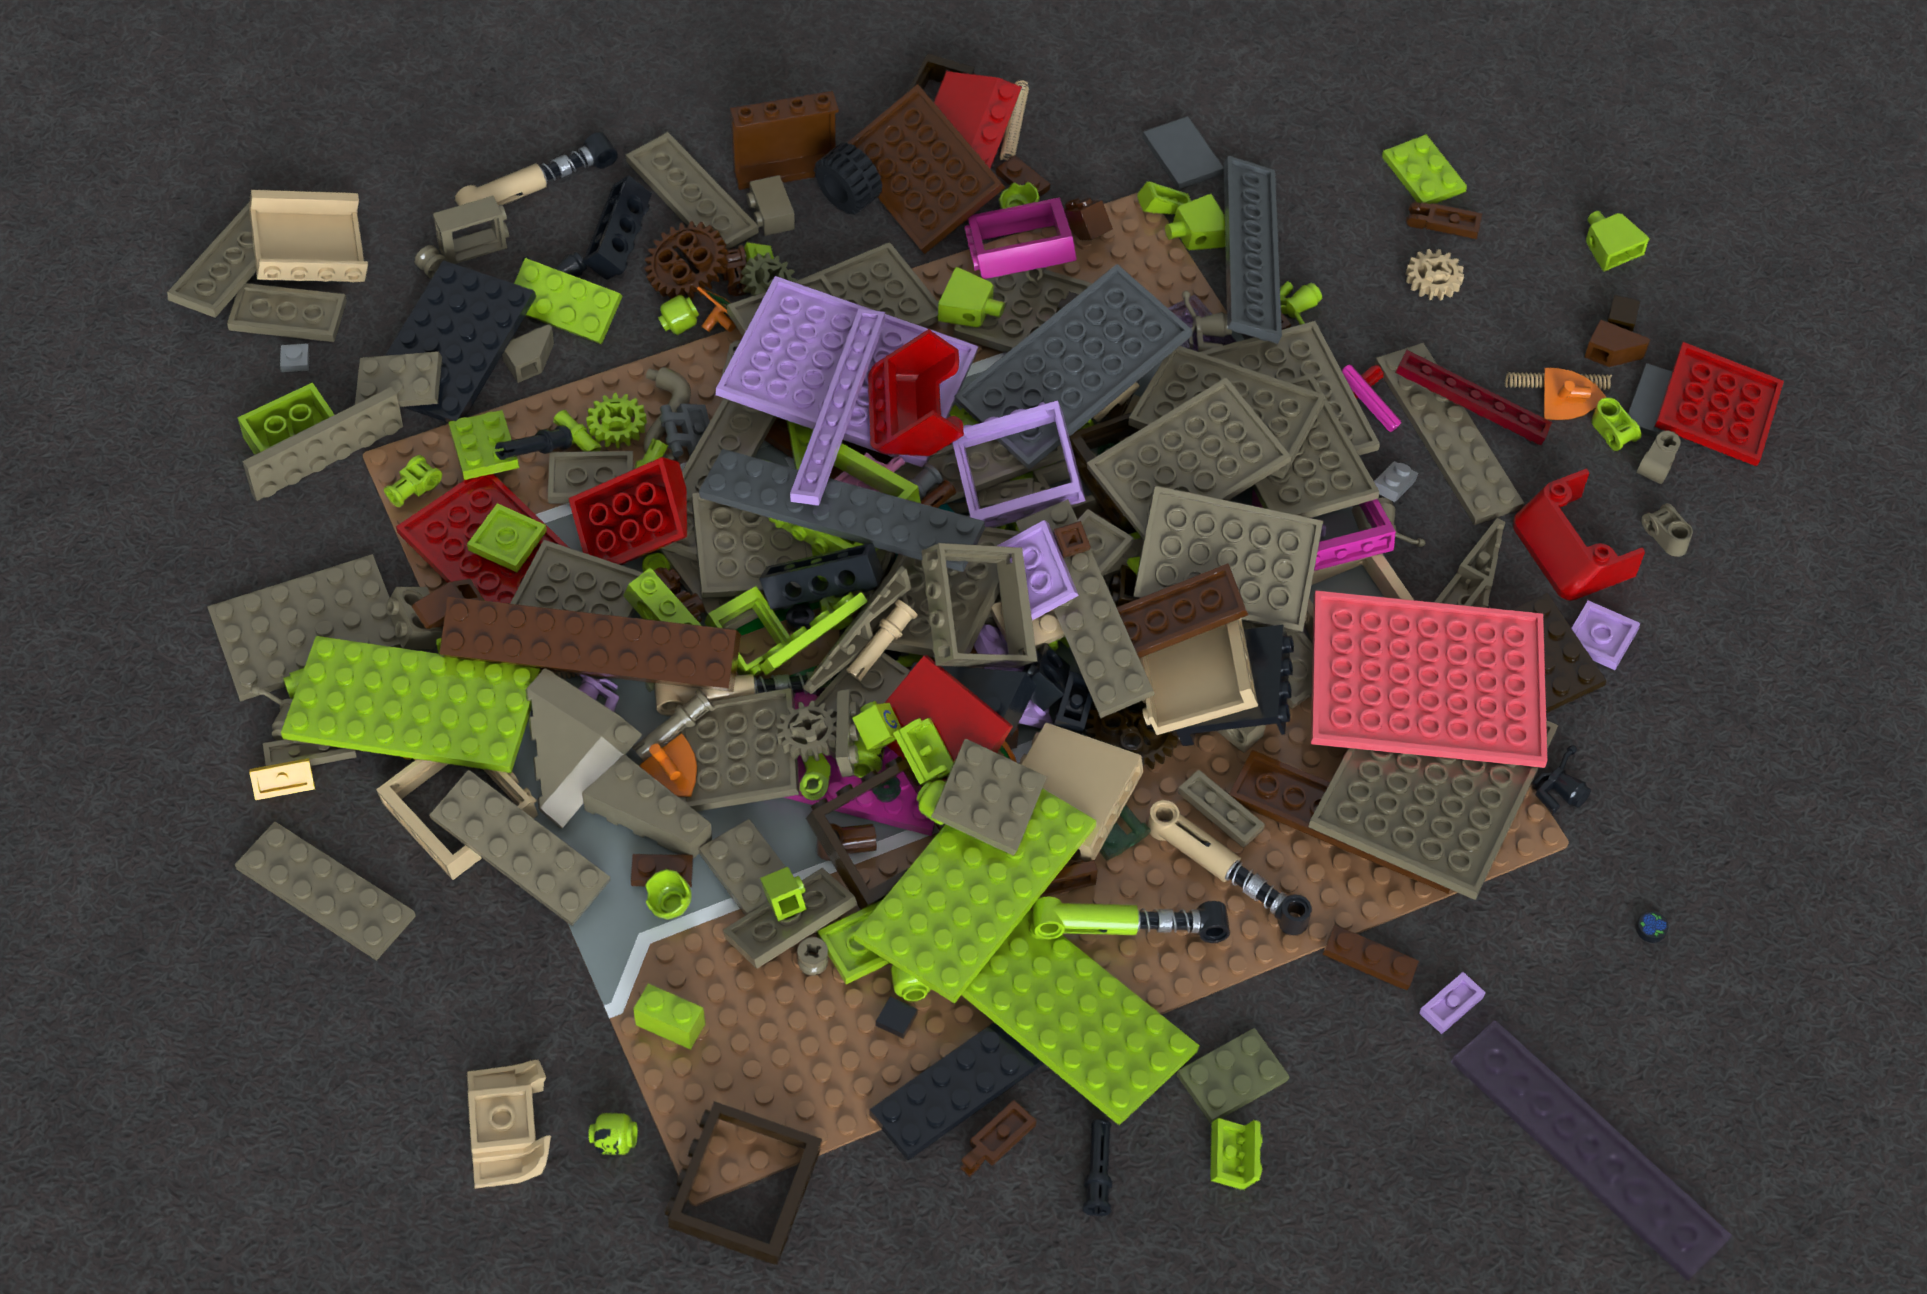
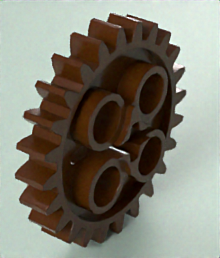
M690 221L688 227L680 223L679 230L670 227L669 235L662 232L663 240L653 241L657 246L656 249H648L652 257L645 258L648 264L644 268L648 274L646 277L655 291H659L662 297L668 295L670 300L678 295H682L685 298L687 294L692 300L694 293L697 291L701 296L703 295L697 289L698 287H707L711 290L713 289L711 282L720 281L717 274L726 272L722 265L728 264L729 261L725 256L729 252L726 249V242L717 230L714 231L711 225L705 227L703 222H700L696 227L694 222ZM675 248H679L688 261L699 271L698 274H695L688 264L680 258L674 250Z

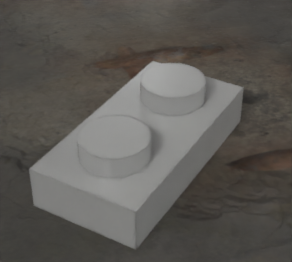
M1394 461L1374 483L1379 490V495L1396 502L1414 484L1418 473L1411 470L1408 465Z

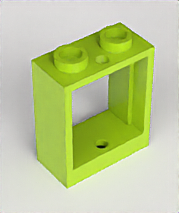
M757 586L708 613L704 622L707 627L723 628V624L753 608L776 644L782 643L785 647L788 644L786 639L790 637L773 610L770 609L769 604ZM739 653L736 671L739 675L753 674V677H756L763 672L759 666L765 660L760 656L746 664Z

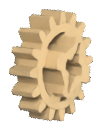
M1427 249L1426 255L1418 252L1416 258L1411 257L1410 263L1407 266L1406 275L1408 276L1406 282L1412 284V291H1420V297L1427 294L1429 300H1432L1434 296H1438L1439 300H1443L1446 294L1451 298L1453 292H1459L1460 285H1462L1464 274H1462L1463 266H1458V258L1451 260V253L1449 252L1444 256L1441 255L1440 249L1436 251V254Z

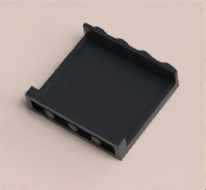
M1283 624L1244 629L1258 707L1177 729L1176 732L1183 746L1194 745L1195 733L1277 724L1281 735L1286 733V722H1290V709L1287 699H1290L1292 696L1291 685L1288 680L1289 676L1293 674L1290 653L1294 652V641L1291 635H1287Z

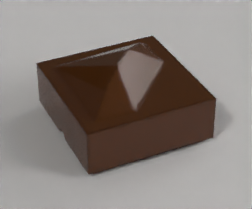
M1081 521L1053 530L1063 558L1090 550L1091 546Z

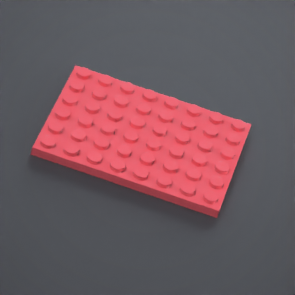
M1315 590L1313 601L1311 744L1545 768L1547 764L1543 614Z

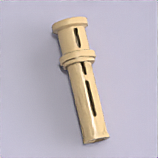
M899 599L895 602L896 606L887 618L881 619L879 622L880 629L846 669L856 680L862 681V678L893 639L901 638L903 629L911 619L917 618L918 614Z

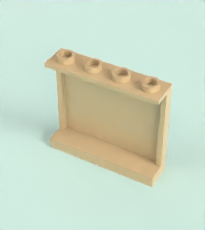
M251 190L249 214L257 280L365 281L368 261H364L357 216L358 193Z
M1241 618L1139 658L1155 694L1142 700L1147 706L1142 709L1146 724H1152L1156 735L1258 707Z
M1045 723L1042 730L1034 735L1032 747L1028 754H1024L1021 757L1019 764L1047 776L1043 789L1096 820V827L1079 847L1081 859L1086 862L1095 860L1143 774L1141 755L1049 723Z

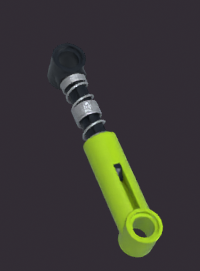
M1055 897L1039 898L1032 906L1035 934L1042 939H1054L1062 934L1136 935L1140 929H1148V932H1150V929H1156L1158 933H1170L1171 930H1174L1176 933L1177 930H1187L1188 933L1200 935V938L1208 943L1224 941L1230 935L1227 908L1220 901L1204 902L1196 910L1191 909L1189 913H1186L1183 909L1179 912H1173L1172 909H1154L1152 912H1147L1142 908L1139 911L1137 905L1062 903Z

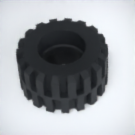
M845 142L838 144L815 163V178L823 194L834 206L841 211L843 210L846 214H857L882 193L881 188L883 186L877 168L862 150L852 144Z

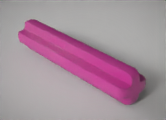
M1350 364L1344 367L1341 371L1350 388L1389 432L1399 427L1401 420Z

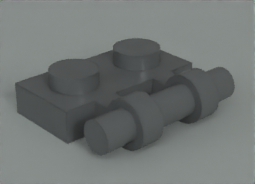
M668 404L661 406L660 411L662 415L660 416L662 427L666 429L667 437L665 440L668 448L672 451V455L674 457L681 456L683 454L682 446H685L689 456H691L710 423L706 406L700 404H680L677 412H672L671 406ZM676 426H681L683 433H678Z

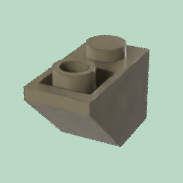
M548 324L541 328H536L525 335L511 339L502 354L504 363L517 383L543 372L554 345L551 325Z

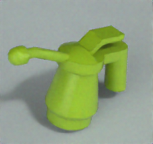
M1287 281L1280 288L1282 314H1288L1291 318H1296L1300 325L1305 324L1300 313L1316 307L1318 302L1322 300V294L1315 284L1309 283L1302 285L1291 298H1285L1293 290L1292 284Z

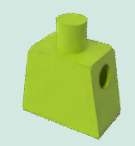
M1212 194L1180 205L1176 209L1173 223L1165 225L1167 238L1175 239L1180 237L1188 250L1212 249L1226 246L1225 216Z
M1595 211L1588 217L1587 221L1591 226L1586 237V243L1603 272L1644 255L1649 237L1623 214L1617 213L1605 218L1600 211Z
M956 267L938 303V321L980 327L987 314L1001 318L1005 302L993 299L994 285L991 282Z

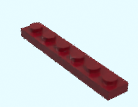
M1409 350L1405 351L1395 373L1407 380H1411L1431 392H1435L1455 404L1461 405L1479 416L1511 430L1529 441L1541 446L1546 439L1552 424L1551 421Z

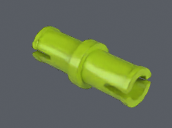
M561 410L555 415L553 421L555 425H564L570 429L573 438L572 444H576L583 452L601 451L602 446L587 433V428L583 424H578L566 410Z

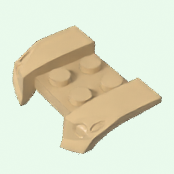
M539 1060L506 1067L468 1071V1103L475 1188L521 1183L542 1174L547 1162L551 1136H544L537 1141L535 1137L532 1093L543 1091L546 1079Z

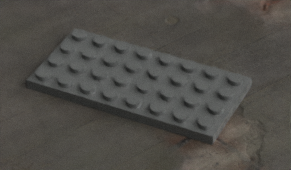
M1116 264L954 396L955 402L978 423H983L990 417L1000 418L1010 415L1011 412L1017 409L1027 410L1037 407L1042 402L1047 404L1058 400L1063 411L1068 434L1071 436L1192 336V329L1123 268ZM1056 422L996 439L1028 470L1061 444Z

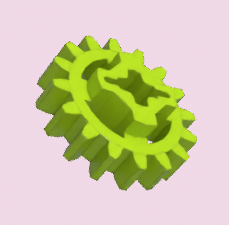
M614 393L612 399L604 395L602 403L595 400L593 402L594 408L588 409L589 417H586L589 434L590 436H595L597 443L604 440L605 447L615 443L616 448H620L622 442L630 446V439L633 438L638 441L640 439L639 433H645L647 419L644 413V406L638 405L636 398L629 401L628 394L618 398L617 393Z

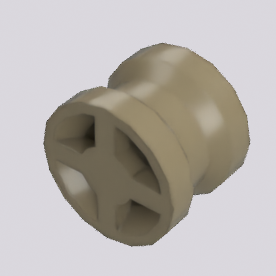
M433 245L425 246L415 257V265L424 270L430 279H432L443 260L449 261L445 256L440 255Z
M809 937L800 942L797 949L800 970L807 975L821 974L828 965V948L826 943L817 937Z

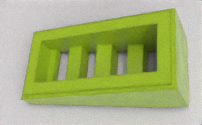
M1147 181L1137 194L1142 211L1149 213L1175 214L1176 209L1180 205L1191 201L1186 193Z

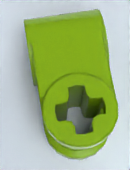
M1606 397L1598 402L1591 420L1592 425L1606 440V443L1612 450L1619 451L1624 444L1630 441L1636 442L1641 438L1639 425L1627 414L1617 400Z

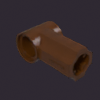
M830 823L848 854L876 851V832L873 824L840 827L837 824ZM817 838L816 852L818 856L823 860L831 861Z

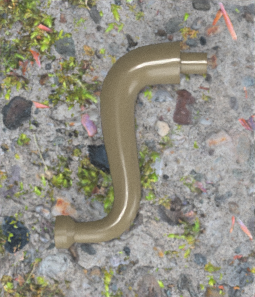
M661 367L659 371L651 368L648 369L646 378L655 381L657 388L672 393L668 403L671 406L672 412H677L680 404H689L691 389L687 380L682 375L666 367ZM660 416L645 436V453L649 448L652 438L659 440L666 433V429L661 425ZM672 453L663 455L664 458L679 461V457H674Z

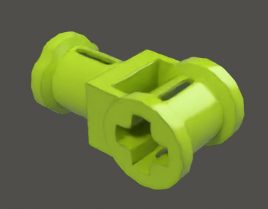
M417 455L399 472L401 479L392 486L387 485L384 488V493L393 505L401 507L404 505V500L413 493L420 497L426 491L434 489L442 479V472L427 464L423 456Z

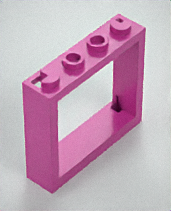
M1060 197L975 214L968 218L969 225L964 226L974 270H980L983 279L1077 261L1073 236ZM1054 226L1057 236L990 250H984L982 242L984 239Z
M1252 489V506L1263 508L1255 491ZM1378 499L1359 504L1372 527L1371 529L1319 542L1314 571L1394 551L1396 531Z

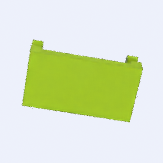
M920 718L916 719L893 733L920 785H925L929 781L943 780L948 777L954 761L930 718L923 721Z

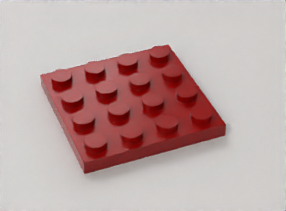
M1683 342L1679 348L1654 427L1674 432L1679 437L1757 466L1763 454L1784 381Z

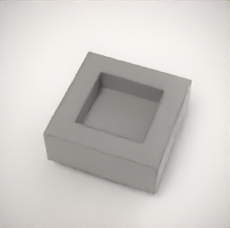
M281 345V372L309 371V345Z

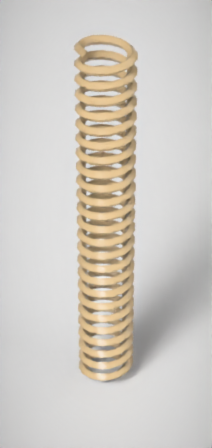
M1017 81L1015 83L1018 86L1022 85L1025 87H1022L1016 107H1014L1016 110H1013L1015 113H1012L1005 130L1000 152L1001 160H1009L1004 156L1010 158L1016 155L1029 90L1028 86L1025 85L1028 84L1026 81Z
M1509 372L1506 375V388L1508 387L1509 376L1510 388L1513 386V375L1515 388L1517 387V376L1518 387H1521V377H1523L1522 387L1525 388L1526 385L1529 388L1530 375L1531 388L1534 387V376L1535 388H1538V377L1540 378L1539 388L1541 389L1542 385L1544 387V381L1542 380L1544 373L1532 374L1530 372L1528 374L1526 372L1524 374L1522 372L1520 374L1517 372L1515 374L1513 372L1511 374ZM1580 374L1587 379L1590 378V381L1596 384L1600 390L1602 389V377L1603 390L1606 389L1607 378V389L1610 390L1612 375Z

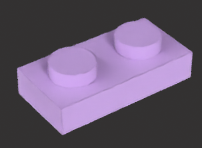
M1462 972L1421 1008L1419 1014L1443 1034L1484 998L1485 991Z

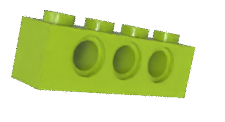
M651 568L628 584L623 597L643 619L702 626Z

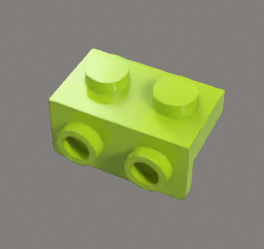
M1217 1118L1212 1122L1211 1181L1238 1189H1245L1260 1179L1262 1173V1164L1260 1163L1262 1134L1260 1133L1261 1123L1259 1121L1253 1120L1247 1125H1241Z

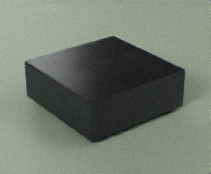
M890 996L876 1020V1026L904 1038L918 1014V1009Z

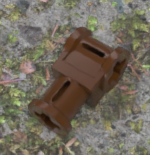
M740 245L738 249L728 250L729 254L725 257L729 262L726 265H722L726 271L722 273L724 281L728 280L727 290L733 296L746 294L743 290L747 285L742 284L740 280L743 278L741 271L747 261L744 246Z

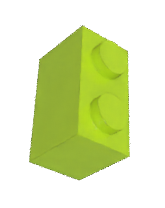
M649 983L633 1008L636 1026L690 1050L705 1026L703 1007Z

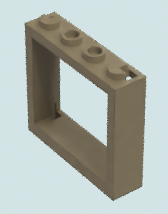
M938 543L921 551L936 666L1020 668L1037 661L1022 548ZM965 560L966 562L997 563L1009 655L958 653L946 561Z

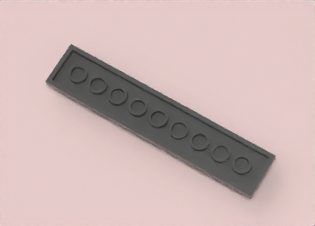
M1227 156L1224 162L1227 329L1278 344L1282 337L1275 170Z
M726 449L721 450L699 490L700 498L861 544L873 543L876 548L922 560V550L938 543L977 545L985 529L984 521L830 478L819 505L791 502L790 492L799 471L798 469ZM965 560L946 561L947 568L964 572L968 564Z

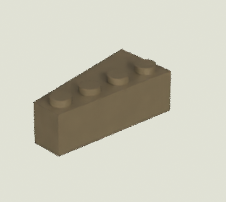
M625 754L582 792L585 811L593 815L597 813L604 816L608 822L617 826L621 824L633 830L634 834L642 838L644 836L657 841L658 845L679 855H693L694 859L699 854V847L712 840L711 823Z

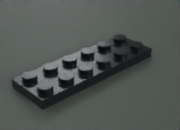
M993 1022L869 1109V1115L903 1156L910 1160L1044 1063Z

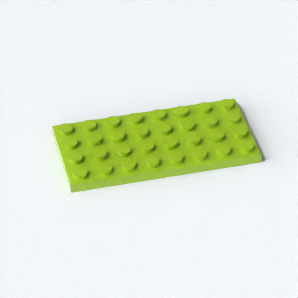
M316 636L281 730V735L283 739L512 773L532 709V702L527 701L526 689L541 673V669L449 658L437 653Z
M1042 788L1014 856L945 824L854 934L855 941L955 1003L1094 830L1096 820Z
M1032 910L1026 913L962 993L964 998L1118 1125L1125 1121L1193 1057L1199 1048L1195 1041L1063 935L1054 939L1037 937L1034 930Z

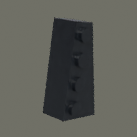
M916 662L913 663L910 671L915 667ZM941 666L1013 725L1008 734L1009 737L1013 736L1037 687L1026 672Z

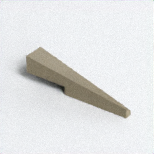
M1497 518L1460 564L1457 574L1434 603L1488 607L1498 552L1505 526L1503 520Z
M900 566L887 574L868 599V602L862 607L803 685L804 690L812 694L857 658L873 638V633L880 628L879 622L881 619H886L895 608V602L898 599L907 605L909 604L906 593L911 589L906 568Z

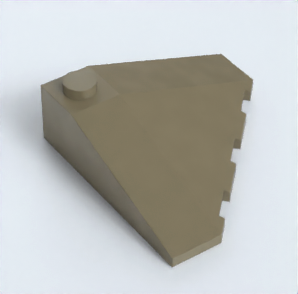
M544 668L526 689L527 701L532 702L533 716L529 718L531 741L536 740L537 756L533 758L535 781H540L542 797L538 798L539 811L562 829L584 804L582 792L624 754L626 755L642 734L620 715Z

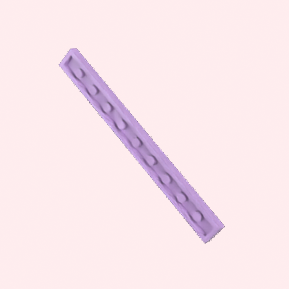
M858 309L790 492L791 502L811 505L820 504L884 326L885 312Z

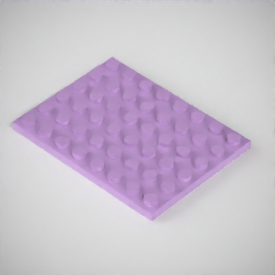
M775 276L717 385L715 395L814 429L858 309H872ZM885 314V323L843 440L877 451L870 444L869 372L875 363L928 330L927 328ZM931 330L959 350V369L957 373L939 384L941 416L947 419L955 402L954 396L960 391L977 354L978 346ZM885 454L891 457H896V455L893 454ZM899 455L905 462L919 467H923L930 457Z

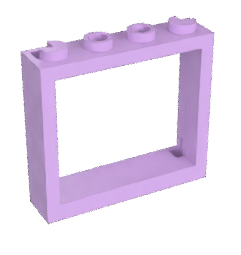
M1058 400L1047 404L1042 402L1037 407L1027 410L1017 409L1011 412L1010 415L1000 418L990 417L983 423L973 426L963 425L964 436L952 442L970 517L984 521L985 527L995 528L1016 522L1067 499L1071 505L1086 501L1063 411ZM1056 422L1071 483L980 509L966 448Z

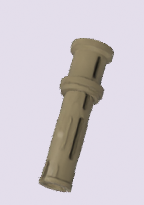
M700 689L684 705L679 704L676 707L677 709H675L676 713L633 746V749L643 761L652 755L649 752L651 745L659 744L662 747L686 727L695 726V721L706 712L715 710L714 705Z

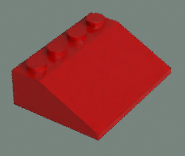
M947 71L934 103L991 169L1022 87L997 77Z
M664 457L658 458L568 498L583 553L619 565H623L687 537V488L678 461Z
M924 655L885 701V703H890L901 728L920 718L923 721L930 718L953 761H955L965 739L998 753L1013 725L941 666H936V662L928 655ZM897 740L886 745L898 756H901L903 760L906 759Z

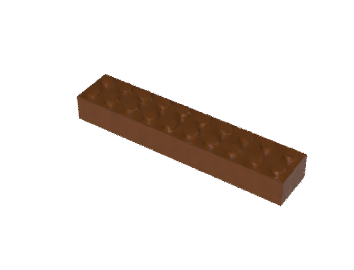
M448 597L439 654L449 658L540 668L541 670L546 668L549 671L734 692L741 634L733 629Z

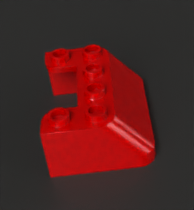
M930 329L875 363L869 372L870 444L872 448L881 454L931 456L964 436L962 420L957 416H950L947 419L942 417L939 384L957 373L959 369V350Z

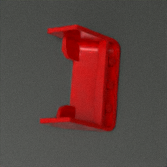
M1587 469L1548 483L1515 515L1513 521L1514 531L1556 593L1561 598L1569 601L1577 600L1636 577L1645 554L1644 549L1639 548L1618 557L1615 551L1606 544L1598 543L1587 547L1562 512L1560 507L1582 497L1590 473Z

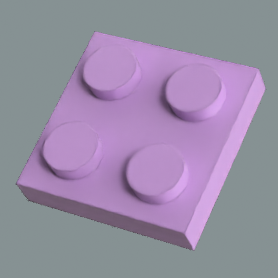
M1587 601L1572 626V630L1593 661L1615 670L1639 630L1640 623L1591 601Z

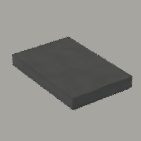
M1188 116L1143 132L1144 141L1178 190L1223 174L1224 167Z
M1647 363L1628 415L1637 422L1642 434L1656 438L1660 432L1664 431L1654 426L1672 371Z

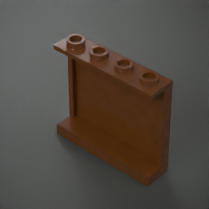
M833 91L730 108L733 171L739 190L750 188V181L780 175L782 182L815 177V163L836 147L835 113H838L839 109Z

